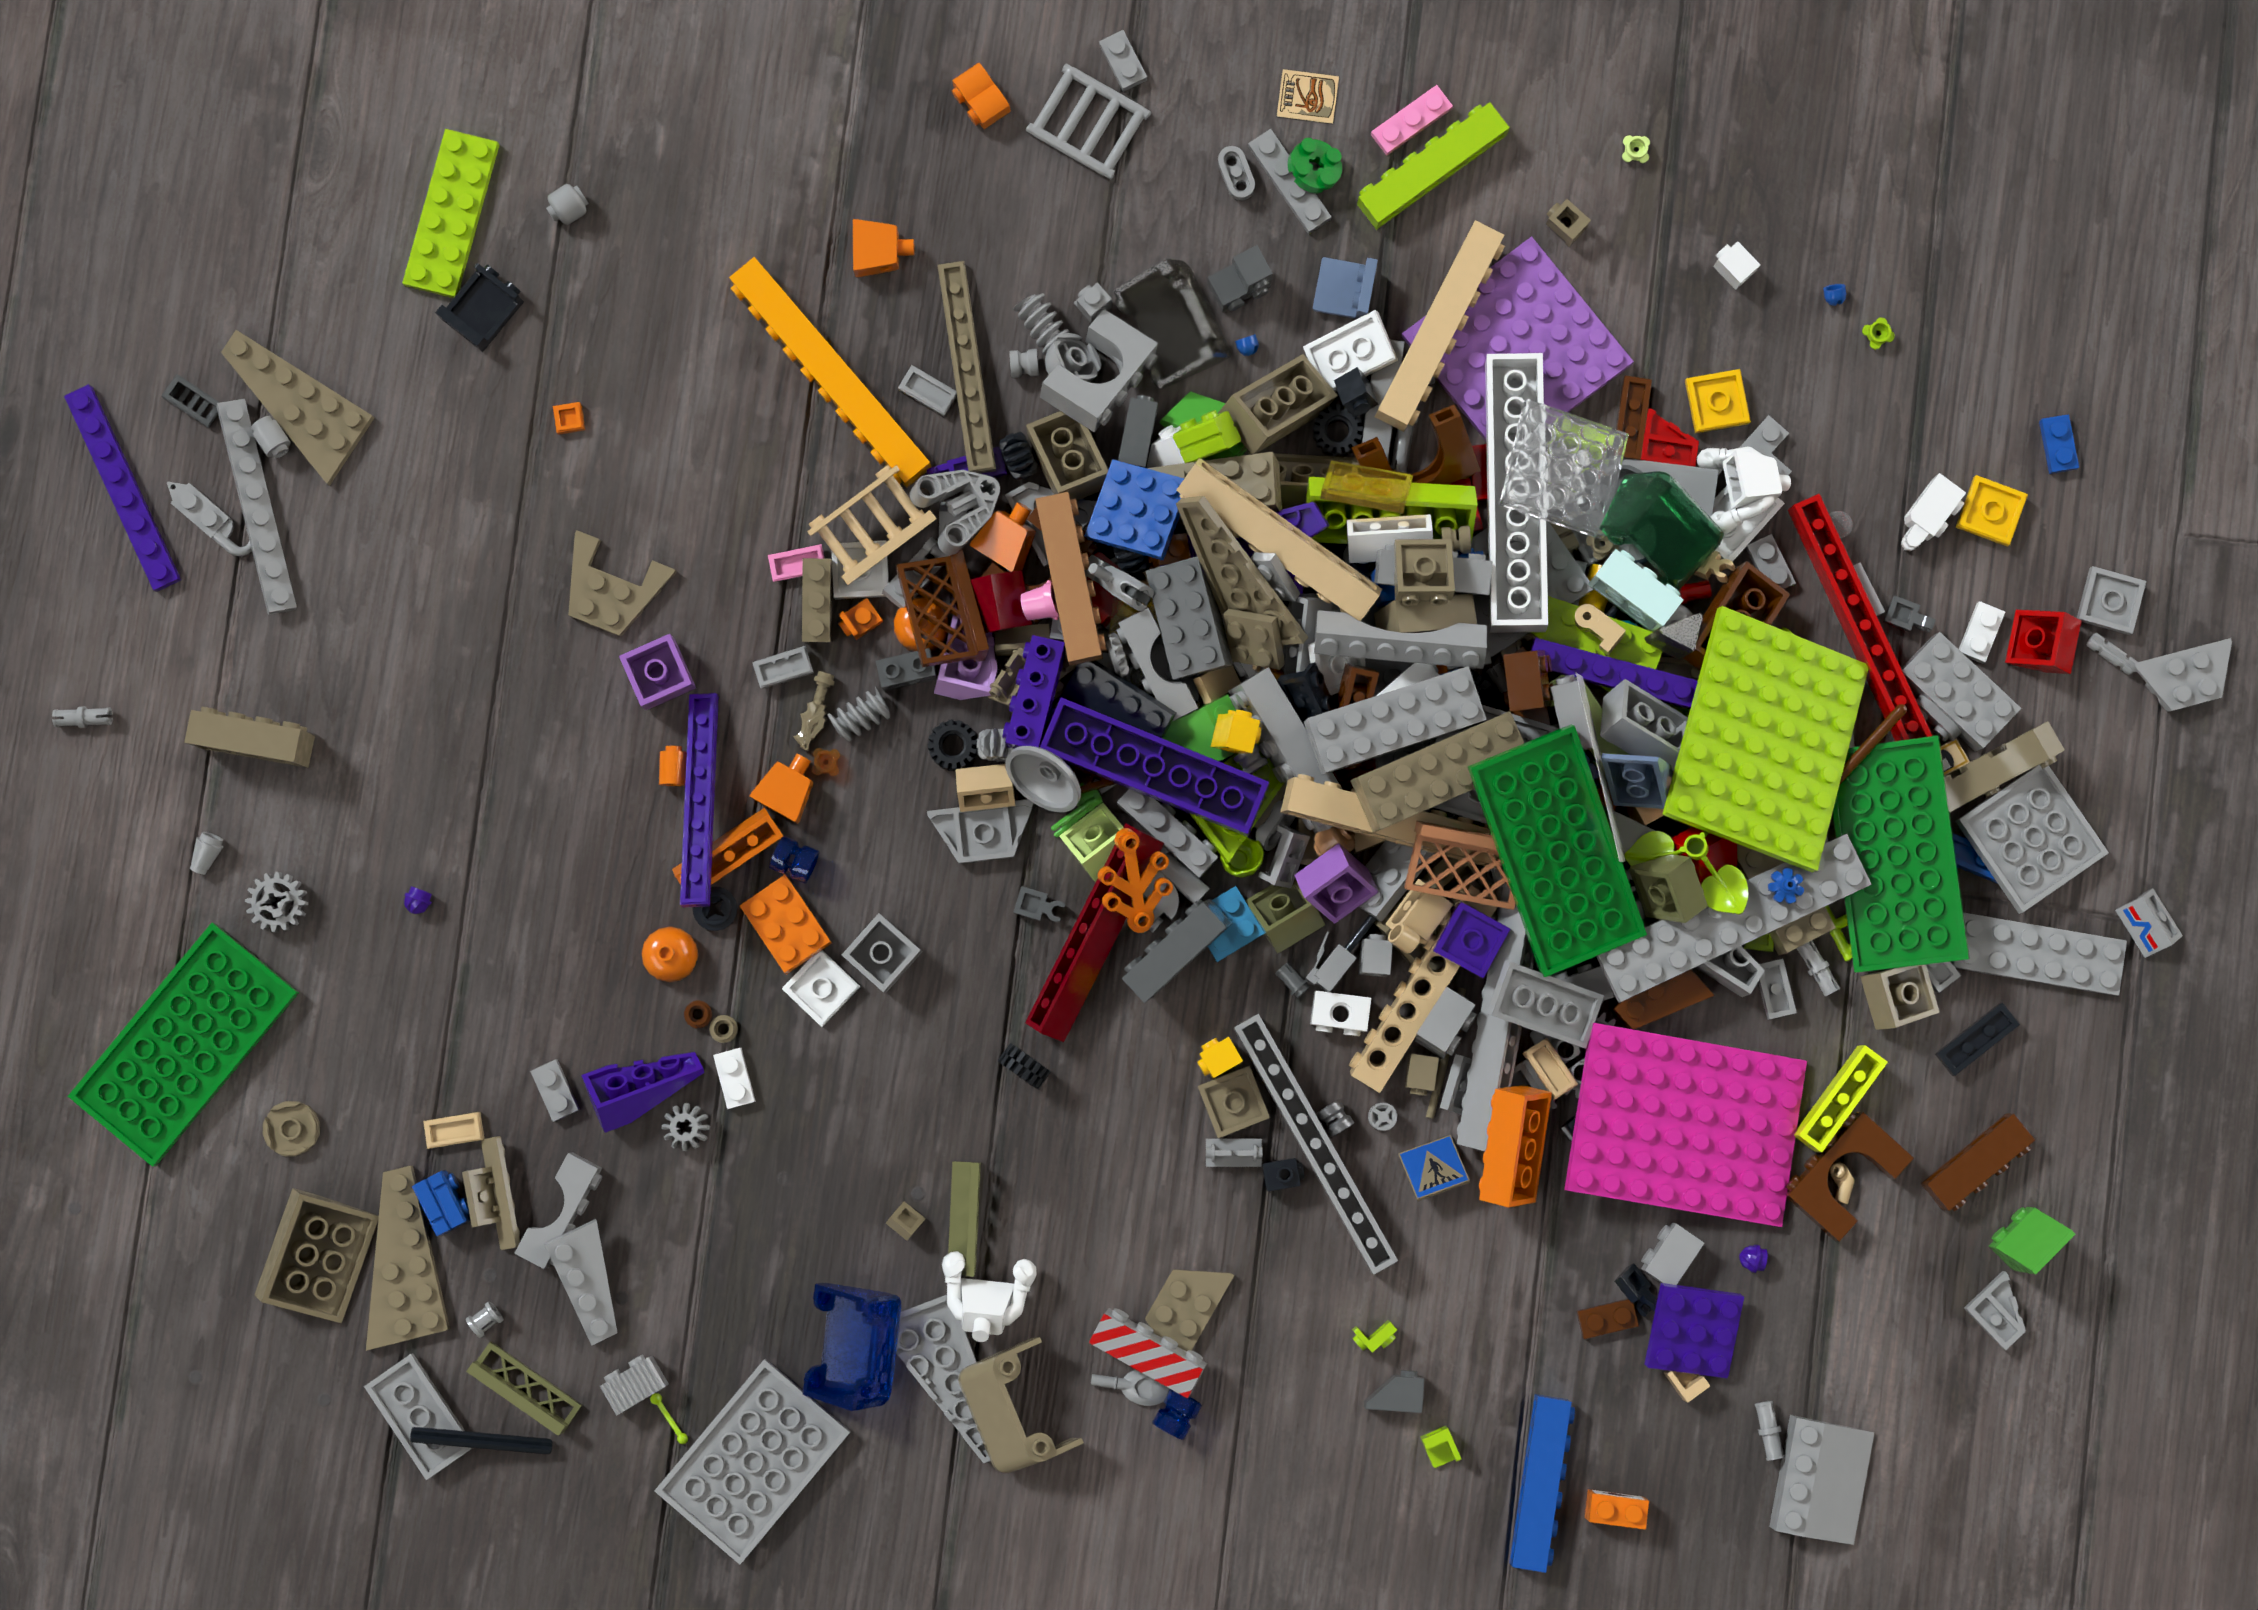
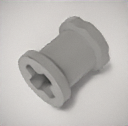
M490 1301L485 1303V1307L473 1317L468 1316L466 1318L467 1324L479 1338H482L485 1335L484 1332L497 1322L501 1323L504 1320L501 1313Z

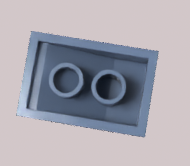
M1602 753L1601 760L1613 805L1664 809L1673 776L1672 766L1660 757Z

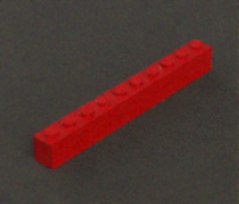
M1820 494L1794 504L1788 509L1789 515L1856 659L1866 663L1868 667L1866 680L1884 719L1897 705L1903 704L1907 707L1906 714L1890 730L1894 740L1902 741L1932 736Z

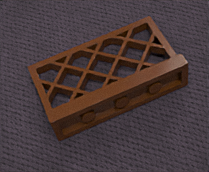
M960 550L958 553L946 557L897 564L896 570L922 668L974 659V662L985 661L989 647L963 551ZM945 565L947 570V576L944 580L930 573L937 566ZM914 570L922 575L917 585L906 579V571ZM926 578L939 585L934 595L920 588ZM943 588L954 596V600L950 605L937 598ZM916 593L929 600L923 610L912 602V598ZM932 603L946 610L940 620L927 613ZM949 613L960 619L961 624L957 630L943 623ZM922 618L936 625L930 635L919 629L918 623ZM939 627L953 635L947 645L933 637ZM958 638L966 643L968 651L958 653L950 648V646ZM929 642L943 650L939 656L927 658L925 648Z

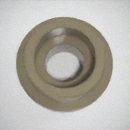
M720 1015L712 1020L710 1034L717 1042H730L737 1035L738 1026L732 1017ZM722 1024L728 1025L729 1031L727 1034L723 1035L720 1033L719 1027Z

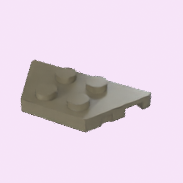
M1173 1269L1147 1313L1145 1320L1154 1330V1334L1162 1338L1163 1336L1172 1338L1178 1343V1347L1186 1352L1192 1350L1232 1281L1234 1274Z

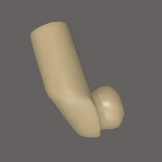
M1834 1163L1830 1167V1174L1838 1186L1835 1200L1848 1205L1855 1180L1845 1164Z

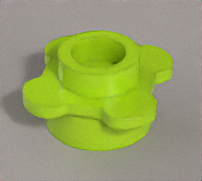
M1882 317L1878 318L1873 324L1865 325L1862 328V334L1867 336L1870 341V347L1875 350L1879 349L1883 343L1892 342L1895 338V334L1891 331L1887 320ZM1877 331H1879V332L1881 333L1880 336H1877V335H1876V332H1877Z

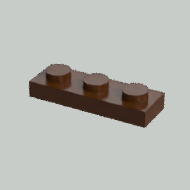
M1624 376L1612 457L1641 460L1652 379Z

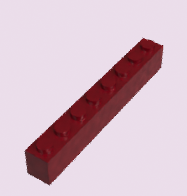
M1125 823L1123 828H1129L1139 836L1140 842L1136 849L1141 877L1150 863L1151 855L1154 852L1161 851L1164 842ZM1132 838L1127 840L1126 846L1132 843ZM1114 845L1104 867L1112 868L1118 876L1128 881L1124 852ZM1111 872L1104 875V880L1110 878ZM1097 879L1025 1022L1039 1033L1061 1042L1065 1041L1127 918L1117 911L1106 909L1102 904L1103 896L1106 893L1113 892L1120 897L1121 902L1133 907L1131 896L1112 885H1104L1099 879ZM1115 898L1109 900L1108 906L1114 904Z

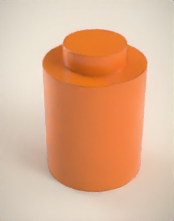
M665 746V751H660L659 785L685 786L687 752L682 751V746Z

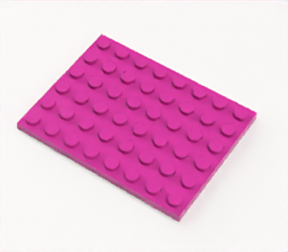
M1593 1023L1586 1049L1564 1190L1782 1227L1788 1191L1785 1186L1789 1183L1796 1138L1794 1134L1797 1131L1807 1061Z

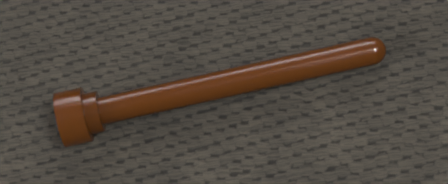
M1897 705L1845 762L1839 786L1906 714L1907 707L1905 705Z

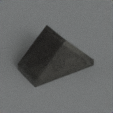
M1700 612L1661 627L1644 639L1649 645L1680 660L1695 651L1703 616Z

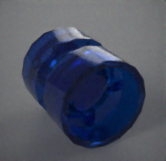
M784 836L773 853L769 868L783 875L789 872L791 878L806 884L816 866L820 851L807 845L799 847L797 841ZM792 854L796 855L793 864L789 862Z
M1170 1389L1163 1401L1165 1408L1158 1410L1152 1423L1168 1434L1184 1440L1191 1428L1189 1421L1197 1417L1202 1404L1190 1396L1187 1399Z

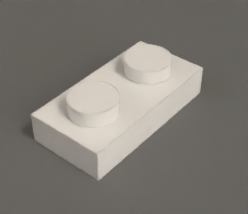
M1980 601L1976 604L1959 650L1967 658L1982 664L1986 662L2005 611Z
M742 1048L713 1055L727 1109L756 1102Z

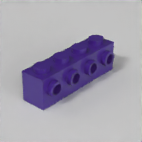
M1032 635L1031 642L1025 643L1023 658L1026 659L1024 669H1019L1016 678V685H1020L1017 696L1013 695L1009 707V711L1013 712L1010 723L1006 722L1003 729L1002 738L1006 739L1007 747L1015 749L1020 746H1041L1046 734L1066 654L1064 642Z

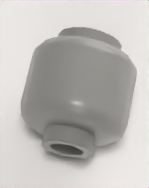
M565 184L548 195L550 206L546 209L555 222L560 219L563 224L569 225L586 214L585 206L589 203L577 185L572 187L570 184Z

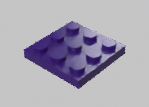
M1661 1283L1645 1365L1648 1368L1728 1378L1744 1296L1738 1293Z

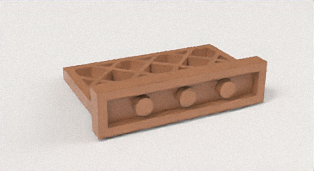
M1416 820L1414 829L1416 837L1404 886L1405 889L1514 910L1515 900L1507 877L1499 866L1501 860L1500 858L1495 859L1493 854L1498 855L1492 835ZM1422 841L1432 842L1438 852L1425 860L1420 853ZM1439 844H1443V845H1447V846L1444 847L1443 849H1441V847L1439 846ZM1453 847H1458L1465 857L1452 865L1445 853ZM1466 849L1474 850V851L1471 852L1470 854H1468V852L1466 851ZM1481 852L1487 853L1492 862L1478 870L1472 858ZM1442 856L1449 868L1435 877L1428 864ZM1468 861L1475 874L1462 882L1455 870ZM1425 867L1432 879L1422 886L1413 884L1415 873ZM1496 867L1502 879L1489 887L1482 875ZM1452 872L1459 885L1450 891L1444 890L1439 880ZM1479 877L1486 890L1477 896L1471 895L1465 886ZM1506 883L1510 889L1508 902L1497 900L1492 891ZM1433 884H1436V886L1438 887V889H1437V888H1432V887H1430V886H1432ZM1461 889H1463V891L1465 892V894H1463V893H1458V891L1461 890ZM1489 894L1492 899L1484 897Z

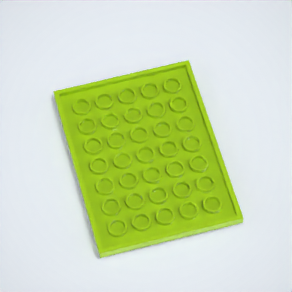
M1724 606L1717 608L1662 815L1809 872L1818 871L1868 673L1866 663Z

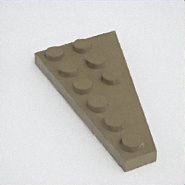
M235 330L221 353L323 480L330 486L375 417Z
M1205 496L1181 498L1176 503V506L1222 617L1228 609L1275 616L1278 620L1282 645L1304 644L1309 637Z
M413 1165L383 1172L366 1351L450 1330L423 1208L412 1188L413 1185L417 1184Z

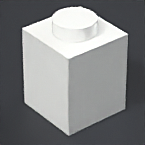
M1736 242L1732 247L1727 244L1717 253L1716 257L1718 260L1713 267L1736 290L1757 271L1760 264L1739 242Z

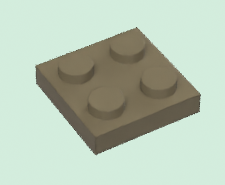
M1228 609L1223 614L1233 662L1278 670L1284 666L1285 661L1277 617Z
M1250 1066L1197 1086L1217 1138L1270 1118Z

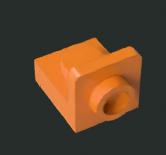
M866 598L844 613L842 611L839 613L842 621L838 624L847 637L852 634L857 640L881 624L883 620L868 598Z

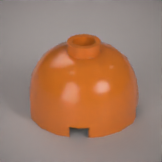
M913 598L912 602L923 610L929 600L926 598ZM934 603L927 610V613L939 620L945 613L943 608ZM906 606L899 608L894 618L895 635L900 644L907 650L912 652L918 651ZM946 617L943 623L948 625V618ZM922 618L918 623L919 629L929 635L936 626L925 618ZM939 627L933 637L943 643L947 632ZM929 642L925 649L930 648L933 651L938 647Z
M670 926L659 928L651 933L644 942L641 953L643 965L648 973L656 979L666 982L680 981L690 975L698 960L697 944L692 936L680 928Z

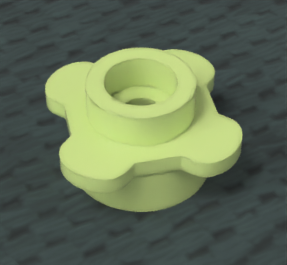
M1626 136L1623 139V144L1625 145V152L1622 154L1623 160L1625 162L1634 160L1646 163L1649 159L1647 151L1650 140L1645 136ZM1634 147H1637L1639 150L1635 152Z

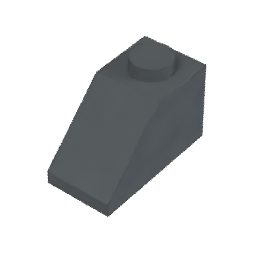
M1401 1370V1375L1394 1374L1364 1400V1408L1422 1413L1424 1378L1418 1376V1371Z

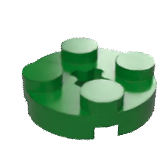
M1305 138L1290 153L1287 166L1289 173L1292 171L1293 176L1296 178L1294 182L1300 188L1310 193H1322L1324 190L1334 187L1342 174V155L1338 149L1332 148L1321 140ZM1309 162H1316L1320 168L1317 171L1313 170V165Z

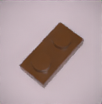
M1629 1299L1576 1311L1583 1339L1639 1326L1634 1304Z

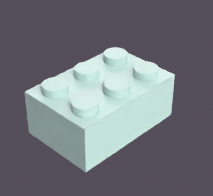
M1615 549L1588 585L1647 630L1657 633L1682 603L1683 599L1679 597L1680 592L1669 584L1663 585L1657 580L1658 576L1649 568L1644 567L1642 569L1635 564L1634 557L1624 550L1619 552Z

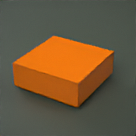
M580 402L553 406L556 433L558 435L585 431Z

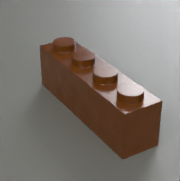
M2006 1113L1925 1179L1921 1185L1942 1210L1950 1211L1952 1209L1956 1211L1967 1202L1965 1197L1970 1193L1974 1192L1976 1194L1988 1185L1986 1180L1993 1174L1998 1176L2010 1167L2008 1162L2015 1156L2021 1158L2031 1150L2029 1145L2035 1139L2015 1114Z

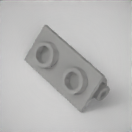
M1206 1139V1167H1262V1139Z

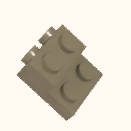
M1395 539V601H1402L1406 606H1413L1419 604V601L1431 600L1432 605L1440 606L1447 604L1448 600H1452L1455 593L1452 539Z

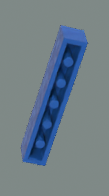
M1539 1394L1534 1395L1509 1564L1515 1568L1546 1573L1547 1565L1552 1566L1554 1549L1550 1548L1551 1537H1556L1558 1530V1520H1554L1555 1510L1560 1509L1562 1503V1492L1558 1491L1560 1480H1565L1567 1465L1563 1463L1564 1452H1569L1571 1436L1567 1435L1568 1424H1573L1575 1407H1571L1572 1402L1568 1399Z

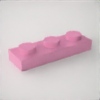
M1436 85L1371 131V136L1387 156L1452 110L1453 105L1438 85Z

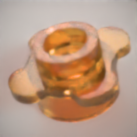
M817 748L814 750L815 765L812 767V772L815 775L826 773L830 774V776H836L839 773L837 763L840 758V752L836 749L828 751ZM824 760H828L829 763L825 765Z

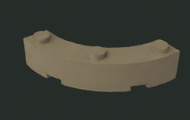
M2047 721L1945 776L1949 812L1982 794H1985L1987 798L2001 791L1999 785L2039 764L2043 769L2057 761L2055 756L2065 749L2050 723Z

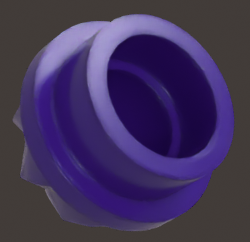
M412 886L408 893L405 892L404 905L412 914L425 912L432 903L430 902L431 893Z
M1756 1244L1745 1247L1739 1255L1742 1267L1750 1270L1752 1273L1764 1271L1767 1264V1249L1760 1248V1245Z

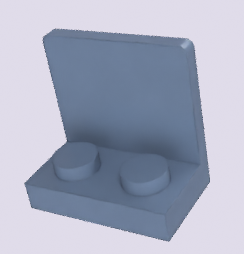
M1323 257L1313 311L1354 319L1368 314L1378 260L1367 258L1364 265Z

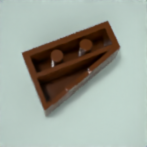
M1690 969L1622 1002L1616 1003L1610 1011L1625 1028L1634 1030L1715 995Z

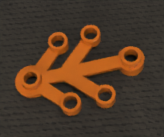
M1123 828L1116 833L1114 842L1124 852L1128 881L1118 876L1108 866L1102 867L1099 870L1098 879L1104 885H1112L1131 896L1133 907L1121 902L1120 897L1113 892L1106 893L1103 896L1102 904L1109 911H1117L1127 917V924L1131 930L1143 933L1152 927L1155 918L1153 910L1162 896H1168L1173 890V884L1167 878L1160 877L1155 881L1154 890L1144 903L1143 894L1157 872L1167 868L1169 859L1160 851L1154 852L1150 857V863L1140 877L1136 849L1140 842L1139 836L1131 829ZM1132 838V843L1126 846L1127 840ZM1163 857L1162 862L1156 865L1157 859ZM1111 872L1110 878L1104 880V875ZM1167 883L1166 888L1160 891L1161 885ZM1115 898L1114 904L1108 906L1109 900ZM1145 916L1144 920L1138 924L1140 917Z

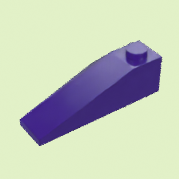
M691 1052L661 1057L658 1062L644 1064L643 1060L634 1061V1066L618 1068V1064L607 1065L581 1076L604 1133L632 1123L704 1073V1069L696 1053Z

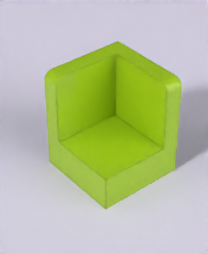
M1446 1425L1420 1436L1434 1468L1453 1460L1456 1462L1462 1460Z

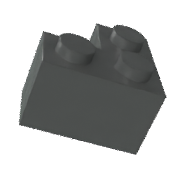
M1258 245L1234 256L1232 265L1209 276L1207 285L1221 311L1224 312L1229 309L1232 312L1241 308L1245 304V300L1251 297L1258 299L1269 292L1268 289L1271 288L1273 273Z

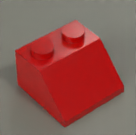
M2016 609L2005 663L2046 673L2071 674L2081 620L2066 612Z

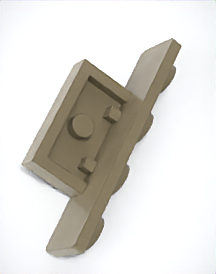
M497 1136L481 1140L485 1168L464 1171L462 1175L472 1227L496 1223L500 1249L505 1250L518 1247L520 1231L516 1223L515 1203L511 1195L510 1176L507 1172L504 1157L505 1148L501 1137Z

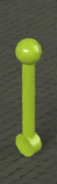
M659 1393L652 1394L650 1397L651 1403L659 1407L678 1436V1443L686 1444L688 1436L681 1432L661 1402L662 1396Z

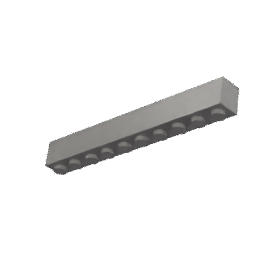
M1504 883L1502 885L1501 901L1508 902L1510 889ZM1516 903L1514 910L1497 907V921L1509 927L1510 931L1488 969L1486 984L1482 989V1007L1477 1017L1478 1029L1476 1039L1472 1044L1473 1056L1471 1067L1467 1072L1468 1084L1466 1094L1462 1099L1463 1111L1461 1122L1457 1127V1144L1481 1151L1487 1149V1127L1491 1121V1099L1495 1089L1511 1087L1522 1029L1520 1025L1488 1015L1487 1011L1505 960L1533 969L1535 958Z
M1257 1014L1234 1027V1031L1370 1272L1374 1275L1397 1262L1398 1260L1260 1015Z

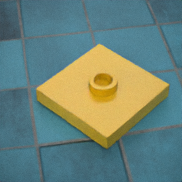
M1740 369L1685 379L1695 433L1747 425L1751 422Z
M1975 475L1956 528L2008 547L2012 541L2028 494Z

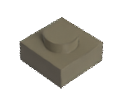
M904 1201L888 1219L886 1224L908 1241L924 1222L925 1218Z

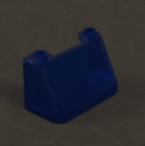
M831 1283L815 1284L813 1294L814 1305L818 1310L827 1311L821 1365L811 1367L805 1374L803 1395L850 1411L884 1405L889 1400L892 1392L901 1315L900 1298L895 1294Z

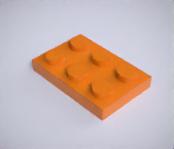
M786 874L740 905L786 975L832 944Z

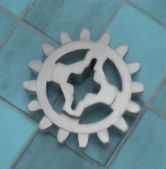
M275 872L274 878L271 874L265 873V881L255 879L256 889L248 888V891L253 894L252 898L245 899V902L252 905L246 912L248 914H255L252 922L258 924L262 921L261 929L267 930L271 925L272 932H278L280 926L284 931H288L289 923L298 925L299 922L296 917L298 915L305 916L306 913L301 910V907L308 905V902L302 900L307 891L298 890L302 883L297 880L292 882L293 876L286 874L283 878L281 872ZM278 884L287 886L290 891L282 892ZM265 892L262 900L260 901L262 893ZM276 897L283 898L277 903L278 907L270 906L276 901ZM294 903L293 908H292L291 912L289 913V909H290L291 905ZM271 912L276 921L268 919L263 913Z

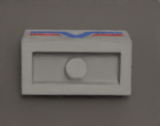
M2153 888L2141 894L2137 899L2115 910L2145 958L2173 945L2183 936Z

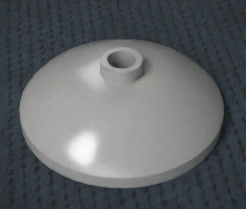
M1020 746L1013 749L1007 756L1005 767L1008 777L1016 789L1034 804L1054 812H1067L1072 810L1080 801L1081 789L1075 773L1054 753L1036 746Z

